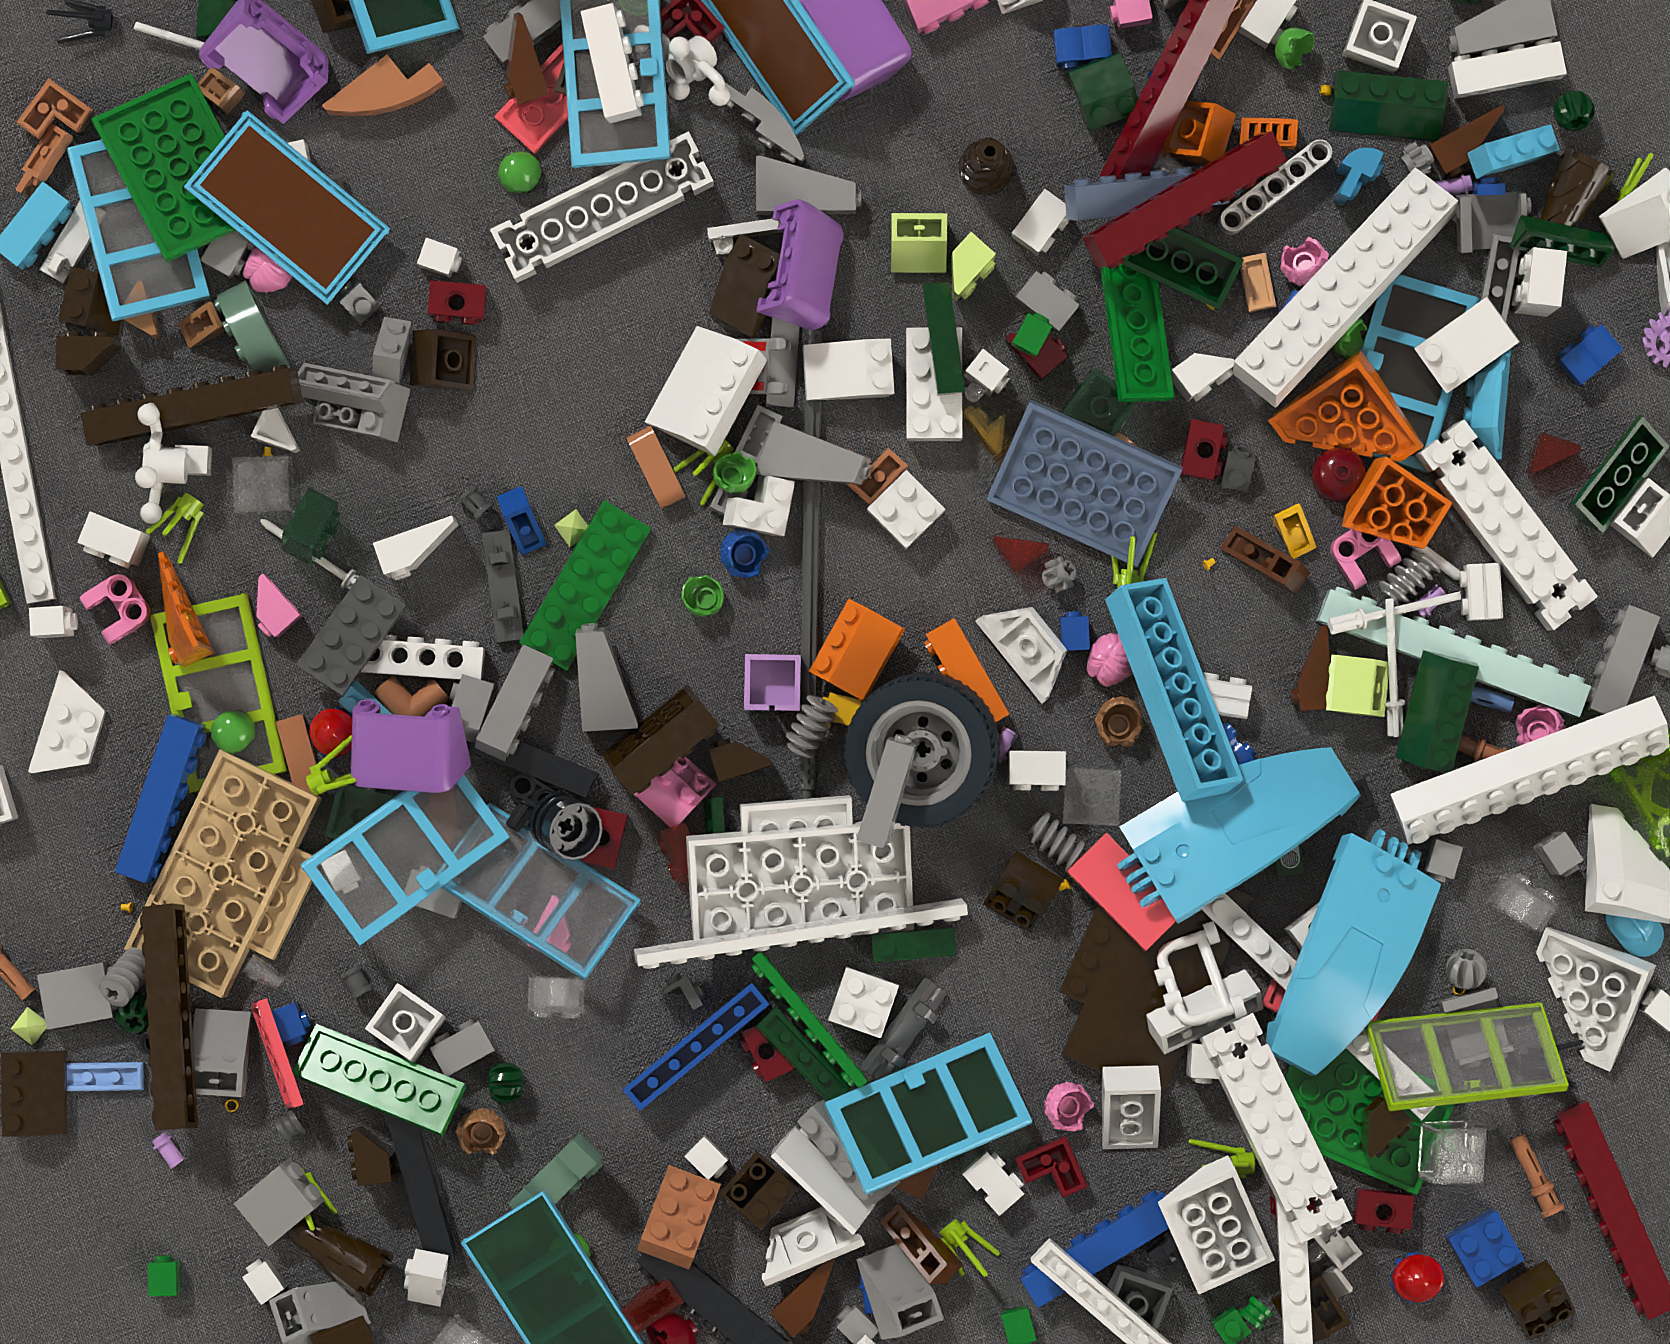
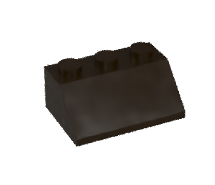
M10 1051L1 1053L2 1137L67 1134L66 1051Z

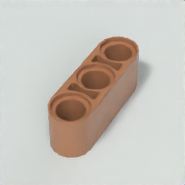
M651 425L626 437L660 508L662 509L685 498L686 496Z

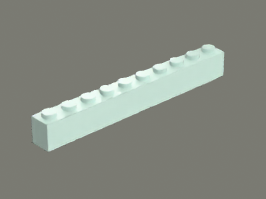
M1336 587L1335 590L1330 589L1327 591L1316 622L1327 625V622H1329L1328 618L1353 613L1358 608H1362L1365 614L1383 610V608L1376 606L1378 602L1362 596L1361 600L1351 597V591ZM1403 613L1394 615L1396 652L1420 660L1422 651L1426 650L1475 662L1479 666L1476 677L1477 682L1538 705L1548 706L1557 712L1573 718L1580 717L1591 688L1590 685L1584 684L1586 679L1574 674H1569V677L1558 674V668L1544 664L1542 668L1533 665V659L1518 654L1517 658L1506 655L1508 650L1496 645H1492L1491 648L1480 645L1482 640L1466 635L1465 639L1455 636V630L1442 625L1439 626V629L1429 626L1430 621L1424 618L1414 616L1412 620L1402 616ZM1386 617L1367 622L1365 630L1357 628L1344 631L1387 648Z

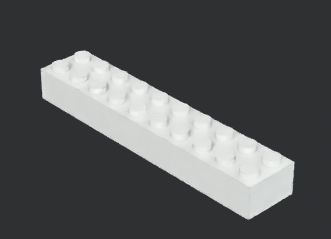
M1415 167L1235 359L1233 374L1276 408L1456 214L1458 200Z
M1656 697L1646 698L1391 794L1396 818L1408 845L1411 843H1422L1430 836L1438 833H1449L1455 827L1465 823H1476L1484 816L1492 813L1500 814L1506 811L1508 807L1516 804H1527L1540 795L1554 794L1560 788L1570 784H1581L1591 776L1597 774L1605 775L1611 772L1613 768L1621 765H1632L1640 758L1648 755H1659L1670 747L1668 724Z

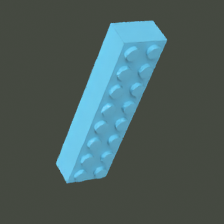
M1162 578L1121 585L1105 600L1181 801L1228 793L1243 781V777L1167 579Z

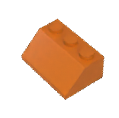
M848 599L809 672L864 701L871 693L905 629L869 608Z

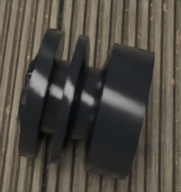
M560 792L548 794L539 800L533 808L529 820L530 833L534 840L542 847L565 859L576 860L586 857L594 851L602 835V820L597 811L569 794Z

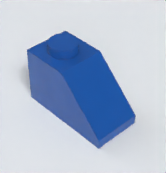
M522 486L497 496L505 521L521 555L547 545Z

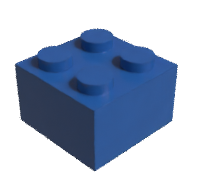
M1492 1208L1444 1235L1471 1284L1476 1288L1525 1260L1500 1215Z

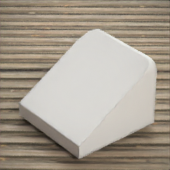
M1332 1265L1321 1273L1335 1298L1353 1291V1287L1338 1267Z

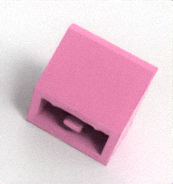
M679 757L672 763L673 767L663 776L658 774L650 781L651 785L640 794L636 792L634 794L673 830L690 815L716 786V783L687 757L683 759Z

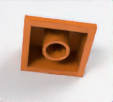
M1186 101L1160 152L1206 165L1225 154L1236 114L1216 103Z

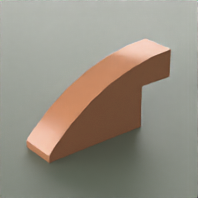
M386 54L322 106L330 115L356 117L378 115L413 105L432 95L445 86V83L430 63L407 80Z

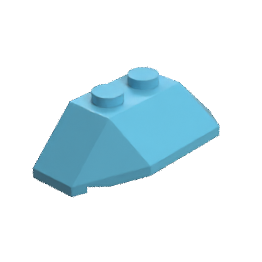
M1511 349L1475 373L1471 380H1467L1466 396L1470 397L1469 407L1464 409L1463 420L1467 422L1477 435V438L1474 439L1480 447L1485 446L1495 461L1502 459Z

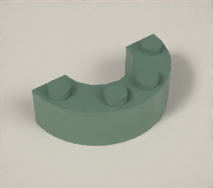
M247 280L217 295V299L213 302L221 316L224 315L226 321L222 322L228 336L234 335L239 344L235 347V350L242 362L247 360L252 370H261V374L271 372V367L277 365H287L288 368L293 369L269 328L260 309V304Z
M579 1132L508 1204L514 1209L544 1189L553 1203L556 1204L567 1192L572 1195L583 1184L580 1181L583 1177L588 1180L604 1165L601 1161L604 1155ZM541 1206L522 1217L531 1227L539 1220L544 1223L549 1219Z

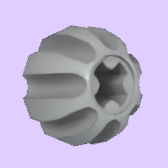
M1456 950L1447 960L1446 975L1455 987L1462 989L1477 988L1483 983L1487 975V963L1484 957L1475 950Z

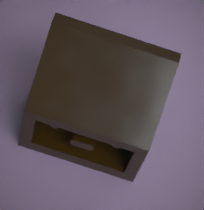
M65 331L64 336H56L55 369L65 375L93 376L122 349V343L117 341L114 336L109 335L108 332H92V336L81 335L82 332Z
M1015 851L983 905L1031 933L1052 902L1063 879Z
M1384 1092L1362 1110L1361 1151L1371 1159L1375 1155L1379 1158L1385 1154L1390 1148L1388 1143L1395 1137L1398 1139L1403 1137L1411 1129L1409 1124L1413 1121L1404 1110L1389 1111Z
M364 1126L352 1129L351 1135L347 1136L349 1152H354L355 1161L351 1164L352 1179L357 1180L358 1186L387 1183L396 1179L397 1170L394 1149Z
M756 1151L719 1193L755 1226L762 1230L796 1192L798 1185L776 1165Z
M1544 1260L1499 1288L1506 1305L1528 1340L1542 1335L1547 1329L1567 1320L1570 1315L1576 1312L1563 1282L1547 1260Z
M1319 1271L1309 1276L1313 1343L1328 1338L1351 1323ZM1281 1294L1272 1298L1271 1301L1282 1317Z

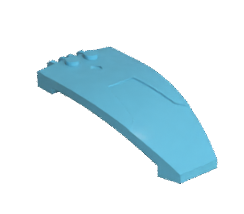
M1328 747L1300 750L1238 765L1243 781L1228 793L1182 802L1177 792L1121 825L1120 828L1135 853L1120 861L1117 867L1119 870H1125L1140 861L1143 867L1126 878V882L1129 885L1144 878L1132 886V892L1134 894L1140 893L1153 884L1157 889L1140 901L1141 907H1148L1162 898L1179 924L1201 911L1203 906L1237 887L1283 857L1339 814L1342 817L1361 795L1333 749Z
M1381 829L1375 832L1371 842L1352 833L1342 835L1333 857L1335 864L1310 925L1274 1021L1268 1022L1266 1044L1269 1045L1273 1055L1310 1076L1317 1075L1358 1036L1386 1002L1405 972L1418 946L1441 886L1439 882L1417 869L1422 853L1417 849L1411 852L1406 863L1404 858L1408 845L1404 842L1399 843L1397 838H1390L1386 847L1382 850L1385 831Z

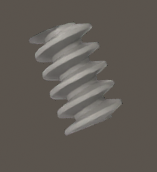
M1412 550L1410 552L1412 560L1404 558L1402 560L1404 567L1398 565L1395 567L1396 575L1392 573L1387 575L1389 583L1385 581L1379 583V587L1386 599H1394L1395 607L1400 606L1399 601L1407 604L1410 603L1406 595L1407 593L1414 596L1418 595L1414 588L1416 585L1423 589L1425 588L1423 578L1430 581L1433 580L1430 573L1431 570L1438 573L1441 572L1439 567L1424 553Z
M808 695L806 699L812 705H802L801 708L806 715L797 714L796 718L801 724L792 723L791 728L796 733L787 732L786 737L791 741L787 743V747L792 752L805 758H813L815 749H818L821 745L820 740H823L826 736L825 731H828L831 727L830 722L835 720L838 709L821 697Z
M1047 812L1038 819L1026 836L1031 833L1033 834L1032 844L1042 841L1039 848L1040 851L1049 847V858L1058 855L1059 857L1056 862L1058 866L1067 862L1065 868L1067 872L1084 854L1085 842L1080 841L1074 844L1076 839L1074 833L1065 837L1068 828L1064 826L1057 830L1059 821L1056 819L1049 823L1051 814Z
M128 948L101 979L99 984L100 991L103 997L111 1004L118 1007L125 1006L140 989V986L145 983L143 979L145 957L142 954V949Z

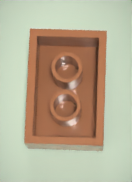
M668 1165L637 1250L690 1269L721 1184Z

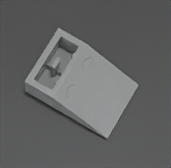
M395 383L390 406L386 414L318 400L313 423L398 443L410 389Z
M195 1009L192 1034L196 1094L232 1097L246 1095L251 1012Z
M898 1244L856 1259L882 1340L901 1337L943 1320L934 1290Z
M338 1281L293 1288L269 1300L283 1344H313L310 1335L362 1315L369 1325L371 1322L365 1304L351 1296L352 1293Z

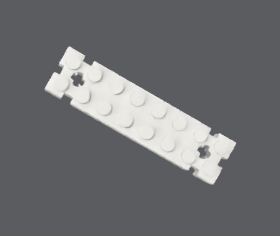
M689 131L670 140L671 159L624 163L520 214L522 222L512 225L511 221L508 220L490 229L502 254L509 251L511 255L505 261L515 281L518 283L537 274L534 267L541 263H544L546 268H549L685 201L683 193L691 189L694 195H697L713 187V179L704 161L697 164L695 160L700 157L699 151ZM678 165L679 169L680 167L684 168L681 170L682 175L677 177L675 174L671 175L673 172L672 167ZM529 238L531 242L535 240L532 244V249L521 248L525 245V239Z
M1465 420L1458 421L1441 434L1444 439L1442 443L1439 440L1432 441L1417 452L1415 456L1427 472L1436 471L1439 478L1435 480V483L1447 499L1453 502V507L1496 563H1500V569L1527 604L1535 603L1539 609L1534 614L1547 631L1555 630L1571 618L1568 610L1571 608L1573 611L1581 610L1598 596L1585 579L1576 580L1573 573L1578 569L1486 447L1477 448L1472 441L1477 438V435ZM1453 452L1454 455L1459 454L1461 457L1457 464L1452 463L1454 459ZM1553 587L1560 588V591L1558 592L1560 596H1552V593L1554 592Z
M1252 1013L1230 1023L1232 1031L1225 1033L1222 1027L1199 1039L1208 1058L1216 1056L1220 1065L1214 1069L1282 1212L1290 1211L1294 1220L1288 1222L1297 1243H1304L1322 1234L1319 1229L1320 1226L1326 1224L1328 1229H1333L1352 1220V1217L1343 1198L1335 1200L1331 1192L1337 1186L1269 1045L1261 1046L1257 1038L1263 1032ZM1235 1043L1239 1044L1238 1047L1243 1046L1245 1049L1242 1053V1059H1239V1055L1234 1057L1232 1051L1235 1050ZM1313 1197V1201H1318L1319 1203L1316 1206L1317 1211L1313 1213V1210L1308 1211L1306 1207L1310 1204L1309 1199Z

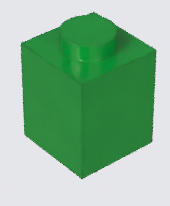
M1036 312L1034 315L1028 313L1011 346L1036 359L1052 329V326L1048 324L1050 320Z
M156 1255L155 1260L148 1262V1297L177 1296L181 1293L180 1259H172V1255Z
M1027 1305L1000 1312L1008 1344H1031V1342L1036 1341Z
M1231 1306L1210 1321L1225 1344H1236L1252 1333L1234 1306Z

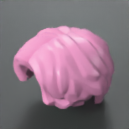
M1308 237L1305 243L1298 248H1290L1286 245L1281 255V272L1287 277L1289 282H1293L1298 286H1305L1328 261L1329 254L1316 239Z
M257 247L250 253L243 269V276L250 279V284L256 292L268 293L287 287L292 278L290 274Z
M1113 633L1099 637L1091 645L1087 660L1088 674L1091 677H1097V680L1106 687L1116 685L1133 674L1118 634Z
M1542 704L1525 709L1522 714L1518 715L1516 720L1519 733L1516 742L1520 746L1566 729V726L1563 724L1565 720L1562 719L1559 712Z
M1067 1081L1055 1085L1048 1093L1044 1102L1045 1115L1054 1128L1072 1132L1083 1129L1084 1114L1094 1107V1102H1092L1090 1095L1082 1085Z

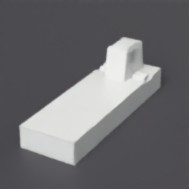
M79 201L40 268L42 272L63 284H66L68 281L71 266H77L91 242L81 201ZM94 208L97 222L100 226L107 213L99 208Z
M766 219L707 228L709 242H713L717 256L728 255L733 248V239H738L741 234L746 237L781 233V231H778V225L782 223Z

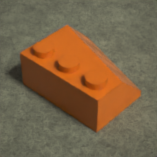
M1381 457L1373 461L1361 485L1347 503L1342 527L1425 549L1453 502L1388 457Z

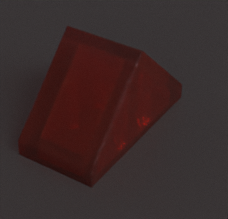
M1542 432L1537 436L1525 472L1527 476L1532 475L1582 451L1578 444Z
M998 536L993 537V545L1015 574L1019 573L1049 549V543Z
M667 1278L644 1286L622 1309V1313L638 1334L684 1301Z

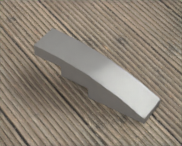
M757 405L735 452H740L747 458L752 457L757 468L774 422L780 423L783 416ZM719 487L710 505V510L724 516L727 499L735 497L745 499L750 487L741 493H728Z

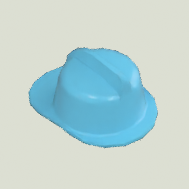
M1606 914V923L1610 931L1630 954L1638 957H1647L1656 953L1662 946L1664 930L1660 922Z

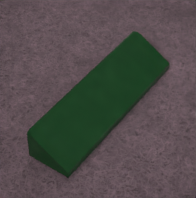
M1525 215L1520 216L1510 244L1511 248L1529 252L1533 247L1567 251L1566 261L1600 268L1615 250L1607 234Z
M950 282L922 284L937 396L963 393L965 388Z

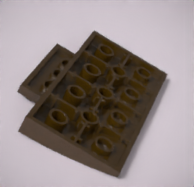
M1235 888L1225 893L1244 912L1246 911L1252 896ZM1097 904L1059 990V993L1083 1003L1061 1054L1102 1072V1067L1158 1065L1161 1099H1163L1186 1045L1164 1054L1149 1032L1146 1014L1166 1006L1163 995L1168 993L1165 985H1158L1154 970L1159 969L1157 964L1158 951L1163 944L1171 940L1204 930L1202 924L1213 920L1201 910L1179 924L1175 922L1144 951ZM1214 922L1220 942L1212 944L1210 947L1220 970L1233 940ZM1198 944L1173 951L1169 954L1168 962L1181 997L1188 996L1207 985H1212Z

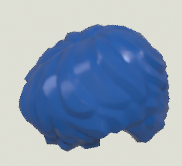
M739 528L734 530V532H730L722 541L720 560L731 576L744 579L759 576L761 562L766 559L770 549L757 532Z

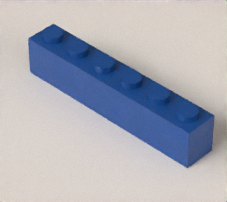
M177 714L167 715L115 869L116 873L144 883L153 882L154 878H158L162 869V863H160L162 853L168 850L171 842V837H169L171 827L176 825L180 816V811L177 810L180 800L185 799L189 789V785L186 784L189 774H193L197 766L198 759L195 756L198 747L201 748L206 739V732H204L205 724Z
M751 982L622 1090L641 1111L765 1009L770 1002L756 985Z
M1155 1189L1141 1197L1143 1202L1134 1207L1132 1204L1123 1207L1117 1212L1118 1217L1110 1222L1108 1218L1100 1221L1093 1226L1095 1231L1087 1236L1081 1233L1070 1240L1071 1245L1065 1248L1064 1251L1092 1275L1169 1229L1158 1205V1202L1166 1195L1162 1190L1157 1193ZM1033 1263L1022 1269L1024 1274L1019 1277L1038 1308L1065 1292Z

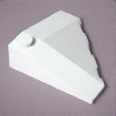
M1595 804L1589 805L1585 911L1670 924V869L1662 860H1658L1649 849L1648 843L1637 830L1634 831L1618 808Z
M1546 927L1536 951L1539 961H1545L1551 974L1548 981L1556 998L1561 997L1567 1010L1564 1017L1572 1034L1577 1033L1579 1039L1584 1041L1582 1044L1583 1049L1580 1050L1584 1061L1610 1072L1644 997L1656 965L1631 954Z

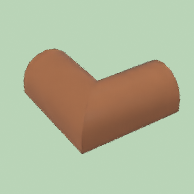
M48 78L16 123L40 140L55 118L75 132H83L91 122L94 110Z
M887 448L871 465L870 474L866 480L862 481L861 485H846L870 506L908 468V465L890 448Z
M395 675L386 680L373 692L386 709L394 715L425 717L432 707L439 704H447L451 700L449 699L450 696L434 678L413 696Z

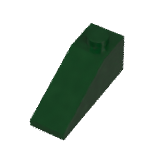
M954 927L871 934L873 962L956 955Z

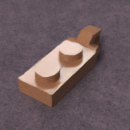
M51 124L23 166L22 170L25 172L15 190L29 199L39 185L45 182L48 176L51 175L54 167L63 153L66 152L74 137Z

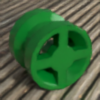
M1253 1295L1249 1298V1304L1246 1308H1241L1238 1312L1259 1330L1263 1327V1321L1273 1315V1312Z

